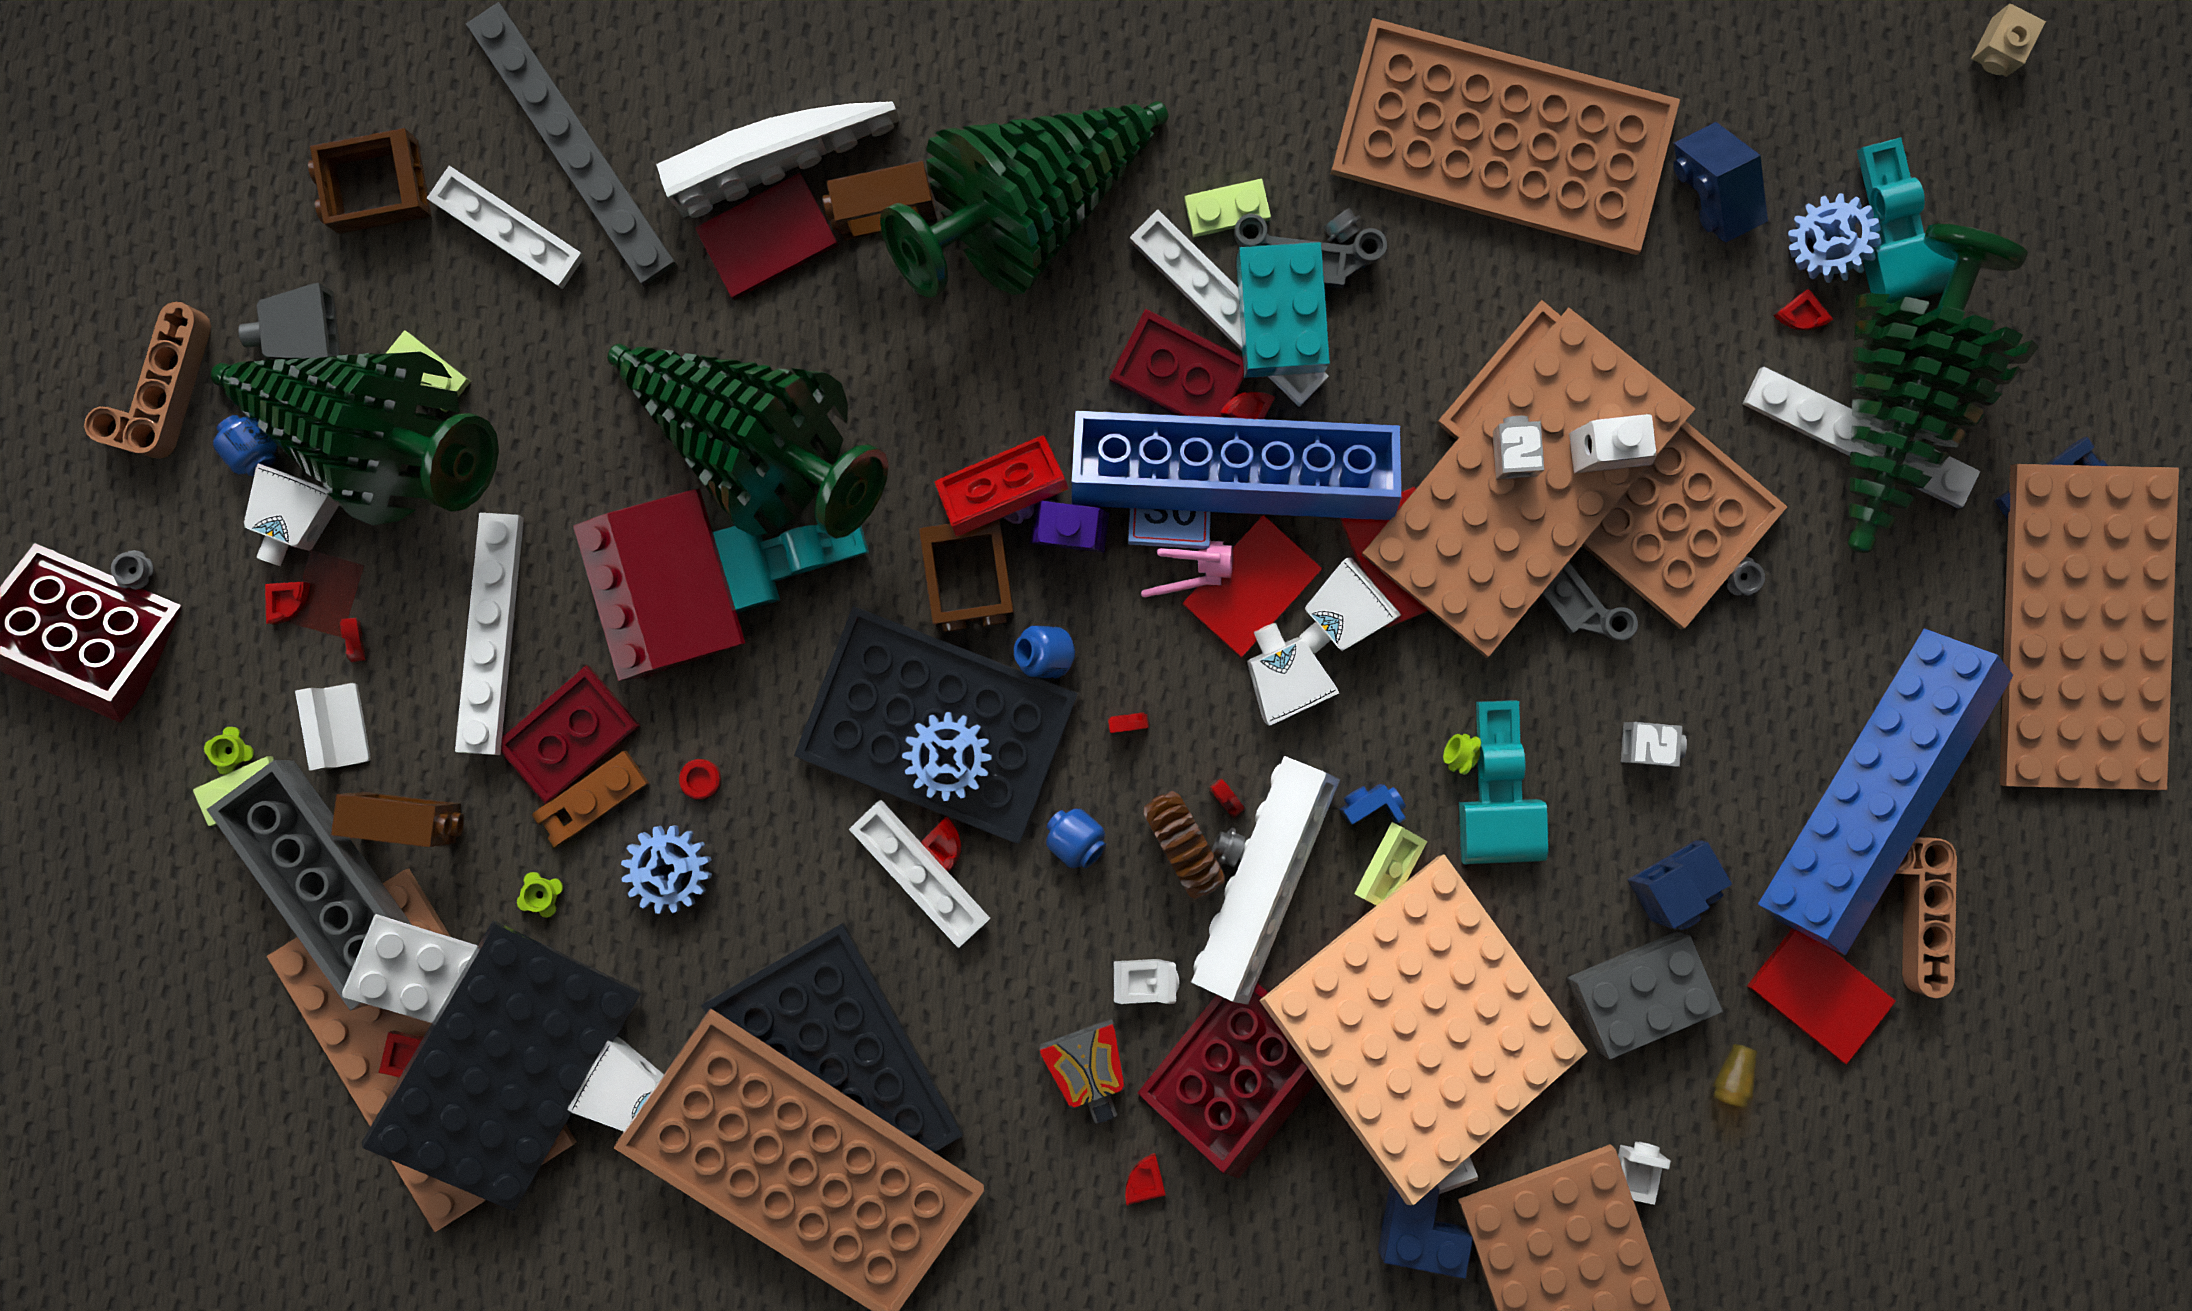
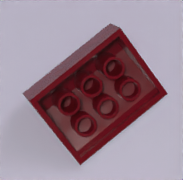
M693 489L616 510L573 525L618 681L645 678L745 644L700 489Z
M35 543L0 586V672L122 723L144 693L182 607L144 589L122 588L115 582L113 576Z
M1258 982L1248 1004L1232 1002L1220 995H1216L1137 1092L1223 1173L1238 1179L1317 1082V1079L1259 1001L1269 992Z

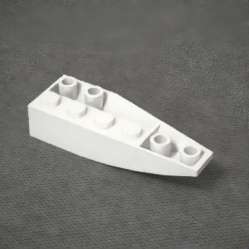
M893 102L853 103L807 109L768 118L729 131L656 165L664 190L670 201L683 217L690 215V217L696 218L709 213L713 209V204L724 199L736 201L743 198L749 193V188L762 182L764 185H771L782 180L785 177L784 172L798 166L800 169L812 167L821 161L822 155L833 150L837 153L850 150L857 145V140L869 134H872V136L883 135L893 129V123L900 120Z

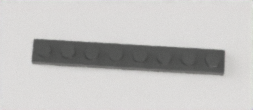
M498 2L467 22L466 25L640 283L645 286L677 265L503 6Z

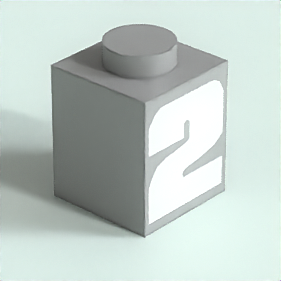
M1528 416L1504 418L1503 423L1498 424L1493 430L1496 480L1539 476L1544 471L1541 421L1529 422Z
M1624 722L1621 762L1680 767V759L1685 757L1687 749V739L1685 735H1682V726Z

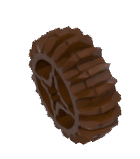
M1171 791L1165 795L1161 794L1144 806L1143 814L1190 897L1197 899L1202 895L1206 896L1214 892L1215 888L1224 884V874L1214 854L1178 793Z

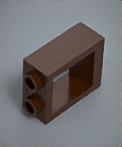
M405 128L310 146L312 160L308 161V170L312 181L317 185L319 199L315 200L316 213L319 220L336 233H347L432 216L430 203L427 199L428 192L419 142ZM393 155L402 203L345 214L336 165Z
M923 161L827 181L829 195L823 196L828 220L831 221L833 230L839 229L845 241L882 233L880 225L881 212L886 207L896 203H902L911 207L926 223L938 221Z
M1000 519L957 537L951 523L919 528L932 622L935 626L943 625V632L967 629L968 621L982 619L983 626H992L1007 623L1006 616L1015 615ZM992 538L1002 604L943 612L933 546Z
M370 792L343 793L336 795L331 835L435 847L456 843V837H460L463 832L465 819L464 814L460 813L461 803Z

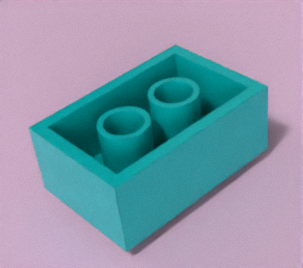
M1321 242L1239 247L1236 266L1244 378L1324 373L1330 364Z

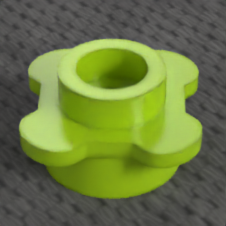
M226 727L223 730V735H217L208 740L204 746L205 754L217 766V770L221 774L226 775L233 772L235 766L242 761H249L253 757V748L243 742L240 737L241 732L236 727ZM227 747H231V754L226 753Z
M1467 734L1454 735L1448 741L1443 754L1444 762L1448 764L1449 770L1455 772L1458 769L1459 773L1467 774L1479 759L1481 739L1476 736L1470 739V736Z
M537 872L528 873L524 877L525 885L522 887L520 896L517 898L518 907L523 911L539 912L542 917L554 915L556 912L555 901L557 895L563 891L562 882L556 878L551 880L541 878ZM538 891L543 892V897L541 899L537 897Z

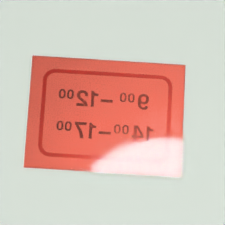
M311 550L301 581L310 583L309 595L301 611L290 619L289 623L342 638L340 622L341 619L349 618L364 565Z

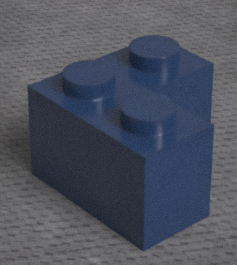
M1717 122L1674 142L1676 160L1673 162L1675 174L1681 182H1687L1700 195L1702 210L1699 211V218L1707 232H1713L1726 243L1768 222L1760 154Z
M1700 840L1693 841L1627 879L1651 922L1673 929L1677 927L1679 930L1689 928L1701 920L1699 914L1709 909V904L1724 896L1722 890L1732 885L1709 843Z
M1390 1182L1378 1252L1384 1263L1465 1279L1473 1237L1464 1226L1434 1220L1440 1188L1436 1185L1416 1204L1407 1205Z

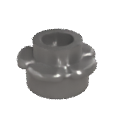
M1349 208L1323 227L1330 236L1327 240L1331 242L1336 238L1340 244L1359 231L1355 223L1361 217H1355Z
M136 550L118 555L111 564V573L115 582L125 589L129 587L135 590L143 588L149 582L148 577L154 572L152 561L145 558L144 553ZM132 567H136V573L134 574L130 573Z
M1745 557L1726 579L1728 580L1727 588L1735 595L1744 594L1748 596L1757 592L1765 581L1763 568L1755 563L1752 558ZM1742 573L1746 574V578L1744 580H1741L1740 577Z
M1231 828L1227 833L1219 832L1215 839L1212 853L1217 856L1216 860L1219 866L1225 863L1234 867L1242 853L1245 837L1237 834L1235 828Z

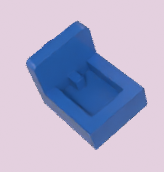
M1378 784L1369 791L1364 786L1358 788L1344 798L1347 805L1339 809L1349 824H1354L1383 805L1395 823H1401L1406 820L1401 811L1406 808L1403 799L1394 787L1388 790L1383 784Z

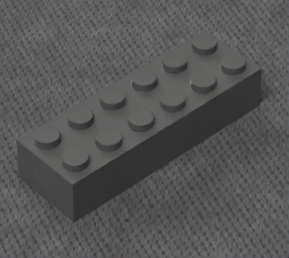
M273 760L206 810L349 1010L368 1006V1004L344 998L342 991L375 914L406 924H412L349 837L331 835L334 815L295 761Z

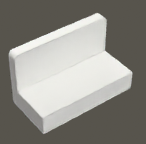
M349 683L324 689L307 688L295 691L309 771L327 770L370 761L371 756L357 684Z

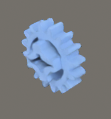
M1838 194L1836 201L1829 203L1827 197L1823 196L1821 197L1820 207L1815 208L1809 203L1805 206L1808 213L1806 218L1795 216L1794 221L1798 229L1790 230L1788 233L1790 241L1793 243L1789 246L1792 257H1797L1795 262L1799 270L1808 267L1807 271L1811 279L1816 278L1821 272L1824 274L1825 281L1830 283L1833 275L1840 273L1841 278L1845 281L1848 280V270L1854 268L1859 273L1864 271L1861 262L1863 259L1875 260V252L1871 247L1881 246L1880 234L1877 233L1881 228L1878 218H1873L1874 213L1870 205L1861 209L1860 198L1855 197L1848 204L1845 203L1844 195ZM1856 223L1862 228V238H1858L1857 233H1855ZM1808 238L1812 239V242L1815 243L1813 254L1807 248Z
M951 712L945 713L944 722H939L935 715H930V726L926 728L924 725L917 723L915 728L920 734L918 738L907 737L905 740L913 746L912 752L902 753V758L912 760L913 763L912 766L905 770V773L917 774L919 778L913 785L916 789L924 784L929 786L927 790V797L932 798L937 790L942 791L943 801H949L951 791H956L960 798L966 797L965 786L969 785L977 790L980 786L975 777L977 775L988 776L989 774L985 768L981 767L982 761L992 760V755L982 753V747L990 743L989 739L978 740L976 735L981 727L977 724L968 729L966 727L967 716L962 715L958 722L955 723L953 722ZM942 729H954L961 733L953 740H943L935 732ZM934 743L945 749H951L952 747L956 749L957 752L953 757L961 771L951 764H944L943 766L939 764L938 761L942 756L938 751L939 748ZM923 744L930 750L929 763L924 769L920 757ZM972 744L975 758L973 767L970 770L965 764V750ZM941 773H952L959 779V782L942 784L934 781V779Z
M676 825L670 826L667 834H665L662 826L653 827V838L646 832L640 833L638 838L641 845L631 844L627 847V850L633 854V858L621 862V865L630 868V874L622 877V882H632L634 885L628 893L629 897L640 894L643 897L640 907H648L653 902L655 903V913L658 914L664 912L667 904L672 913L680 911V901L688 907L695 904L692 893L704 894L706 889L700 884V881L709 879L712 876V873L703 870V865L712 861L711 857H701L699 853L705 846V843L692 844L690 842L693 837L692 831H686L682 836H678L679 828ZM670 843L683 848L689 857L684 858L674 852L673 845ZM650 848H653L651 849V859L646 867L641 868L645 854ZM665 863L668 865L673 864L674 872L668 875L660 874L659 867ZM692 871L689 884L681 892L682 879L687 872ZM649 881L659 887L660 895L653 892L645 882Z

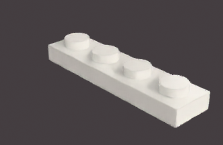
M448 166L427 197L433 204L562 289L585 257L581 252L451 166Z
M882 800L878 801L849 829L958 948L990 919Z

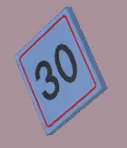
M1130 508L1128 544L1207 549L1210 546V512Z

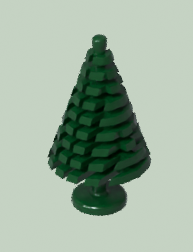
M1155 101L1144 107V109L1137 104L1123 105L1119 109L1107 107L1097 111H1082L1083 113L1078 115L1062 113L1052 117L1039 116L1030 120H1010L1007 124L998 125L997 123L982 126L971 125L962 127L965 130L949 128L934 132L938 136L929 138L926 152L934 156L926 160L928 176L935 180L930 182L935 200L946 207L947 210L940 212L943 220L931 227L927 225L925 220L914 209L902 203L893 204L882 210L880 216L881 232L887 250L896 267L919 294L927 298L935 297L945 290L948 282L947 263L942 249L960 239L971 247L962 250L972 265L989 282L1012 295L1024 294L1035 283L1039 273H1043L1053 257L1066 244L1067 238L1080 228L1081 224L1079 223L1091 215L1094 211L1093 208L1111 190L1112 180L1118 181L1123 176L1125 167L1132 164L1138 151L1145 149L1151 142L1154 133L1150 129L1157 128L1167 122L1169 113L1165 105L1160 101Z
M1936 223L1928 225L1924 236V244L1933 252L1954 260L1955 264L1938 308L1926 314L1924 313L1929 301L1904 297L1893 304H1889L1886 301L1890 294L1868 293L1856 295L1855 315L1860 319L1868 315L1872 316L1871 320L1855 321L1854 340H1865L1863 347L1867 349L1855 347L1853 349V362L1858 364V369L1867 374L1854 373L1852 375V390L1865 398L1876 396L1878 399L1877 402L1863 399L1853 400L1852 416L1858 420L1871 421V426L1885 430L1877 432L1871 430V427L1852 426L1851 428L1852 442L1863 444V447L1884 454L1883 457H1879L1876 455L1868 456L1859 452L1850 453V466L1875 477L1873 482L1850 477V492L1869 499L1866 507L1849 503V517L1857 520L1858 523L1855 531H1852L1848 546L1857 552H1871L1876 541L1875 535L1878 528L1889 530L1898 518L1882 512L1885 505L1906 509L1915 499L1912 495L1894 489L1895 483L1924 488L1932 477L1923 474L1924 471L1906 464L1903 465V462H1917L1926 465V467L1940 468L1950 455L1948 453L1934 451V446L1918 440L1927 439L1932 441L1931 444L1958 447L1967 436V433L1958 427L1952 429L1945 428L1946 424L1976 426L1985 414H1982L1984 411L1972 403L1977 402L1986 406L1993 405L2003 394L1995 391L1997 385L2010 384L2021 370L2019 366L2009 369L2007 368L2008 364L2027 363L2039 348L2033 340L2019 344L2023 334L2007 326L1990 332L1995 321L1975 314L1963 319L1966 312L1964 310L1980 268L1995 271H2012L2023 266L2028 251L2023 246L2007 238L1983 230L1954 224Z
M615 344L610 348L607 356L609 364L620 370L623 382L633 391L636 399L646 408L654 422L660 426L667 439L672 441L675 449L681 457L685 458L688 466L699 477L709 493L714 496L722 510L727 512L736 528L752 536L768 534L753 517L755 513L759 512L779 529L794 519L793 514L775 494L774 490L781 495L786 493L794 504L804 509L816 494L802 476L820 488L816 499L815 518L819 529L836 539L846 537L860 528L872 514L887 482L889 467L885 453L876 447L867 444L853 447L837 460L844 438L827 414L831 409L836 417L847 424L848 402L842 383L830 374L791 368L796 374L794 375L790 370L778 368L773 371L770 366L757 365L755 362L742 363L734 359H719L704 355L699 357L690 353H685L681 357L675 351L663 349L657 351L649 347H636L631 350L623 344ZM816 442H818L825 453L837 460L836 463L832 466L822 460L810 443L816 445Z
M421 351L237 362L232 366L226 363H219L211 371L212 382L217 386L223 387L228 398L234 404L240 406V409L249 418L258 419V427L280 446L292 460L297 461L302 470H306L307 474L323 482V486L330 492L327 494L351 517L370 525L396 522L416 510L405 506L388 504L390 495L429 499L432 504L450 512L465 510L480 499L489 487L497 468L499 445L497 433L490 421L472 413L457 414L448 420L435 419V416L416 412L417 405L460 412L456 391L432 386L430 383L421 381L423 373L452 378L441 362ZM401 464L420 466V476H415L416 473L400 469Z

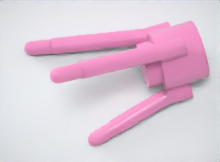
M1210 541L1209 548L1199 549V551L1158 549L1157 554L1161 557L1198 560V572L1206 573V576L1141 591V596L1146 598L1204 585H1221V577L1231 578L1232 545H1223V541Z

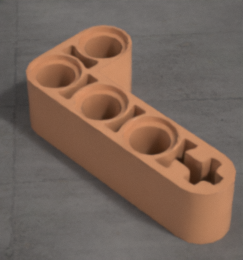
M172 302L164 306L159 313L129 413L109 407L100 406L94 408L85 418L84 428L86 434L96 442L151 458L161 459L170 455L176 447L210 335L211 324L209 318L204 313L182 302ZM183 321L188 322L186 326H182ZM176 340L182 341V345L176 344ZM177 354L178 363L170 370L169 362ZM166 392V402L161 408H158V398L162 393ZM115 420L116 429L109 436L108 427ZM154 430V441L147 447L146 437Z
M1916 837L1895 872L1896 874H1904L1903 982L1911 991L1928 997L1941 998L1950 993L1955 981L1957 856L1952 844L1946 840ZM1932 846L1935 850V860L1932 864L1928 865L1925 861V852ZM1929 887H1932L1935 894L1934 900L1927 906L1924 901V894ZM1931 927L1934 938L1931 944L1926 946L1923 936L1925 931ZM1924 954L1933 956V960L1926 958L1924 960ZM1932 974V979L1925 980L1924 982L1925 975Z

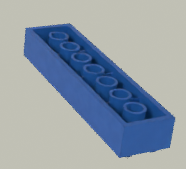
M1076 411L1072 505L1391 520L1392 517H1395L1401 500L1400 426L1091 411Z
M1925 628L1923 629L1759 901L1758 905L1779 922L1844 955L1847 954L2014 676L1997 654Z

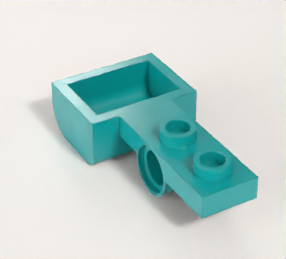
M1902 138L1860 148L1857 150V155L1869 204L1873 209V218H1878L1881 228L1877 232L1880 234L1881 246L1872 247L1876 256L1875 260L1863 259L1870 292L1890 294L1886 301L1889 304H1893L1904 297L1918 299L1944 292L1955 261L1933 252L1924 244L1925 233L1920 213L1925 206L1924 190L1919 180L1910 176Z
M818 525L795 528L782 533L779 537L763 541L762 535L752 536L736 528V526L713 532L736 613L780 601L775 581L869 553L862 526L850 535L837 539L821 531Z
M1519 701L1476 702L1477 737L1481 739L1480 756L1478 759L1479 801L1459 802L1461 862L1463 864L1546 861L1548 856L1546 802L1540 799L1522 800L1525 753L1523 745L1520 743Z

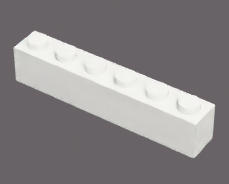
M1284 756L1282 763L1274 769L1271 776L1272 787L1266 801L1261 803L1256 812V826L1251 838L1246 840L1238 870L1226 885L1224 904L1220 913L1215 915L1210 924V938L1205 950L1195 960V974L1191 981L1192 983L1232 1002L1249 1003L1340 779Z

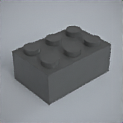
M1678 931L1567 977L1598 1053L1608 1059L1615 1058L1723 1012L1691 936Z

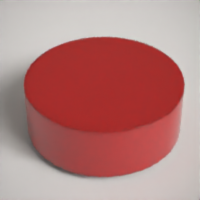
M695 759L685 764L679 775V784L687 796L693 799H706L718 791L721 785V773L713 762L706 759Z

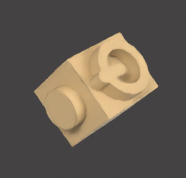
M2008 4L1992 17L1971 59L1982 64V67L1987 72L2007 77L2025 64L2046 21L2012 4Z

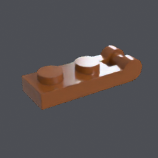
M622 751L557 798L536 810L531 816L538 825L543 824L550 834L547 839L554 848H557L648 785L649 782L629 753ZM564 809L573 819V821L565 826L556 816V814Z

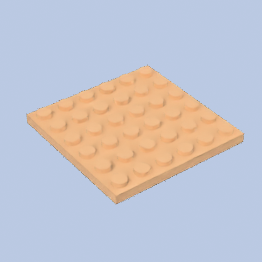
M1445 854L1432 860L1259 1000L1407 1205L1416 1204L1588 1052Z

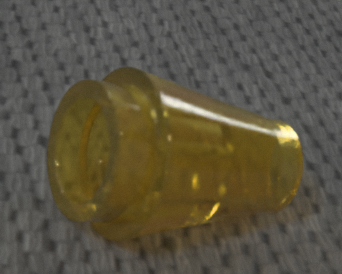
M1733 1044L1712 1087L1716 1088L1713 1098L1737 1107L1746 1108L1748 1099L1753 1100L1757 1051Z

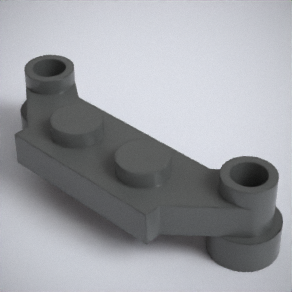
M1257 214L1243 215L1237 221L1234 230V237L1239 247L1315 242L1269 236L1267 234L1266 222ZM1368 228L1361 231L1354 243L1349 246L1321 242L1324 286L1343 288L1345 279L1367 265L1379 261L1387 249V240L1384 234L1377 229ZM1246 231L1253 232L1256 238L1247 239L1243 233ZM1362 246L1371 247L1374 253H1365Z
M1567 562L1540 595L1570 634L1577 630H1583L1607 636L1612 640H1624L1633 636L1637 630L1638 620L1634 612L1624 607L1611 610L1605 609L1569 562ZM1614 618L1620 622L1618 632L1612 628V620Z

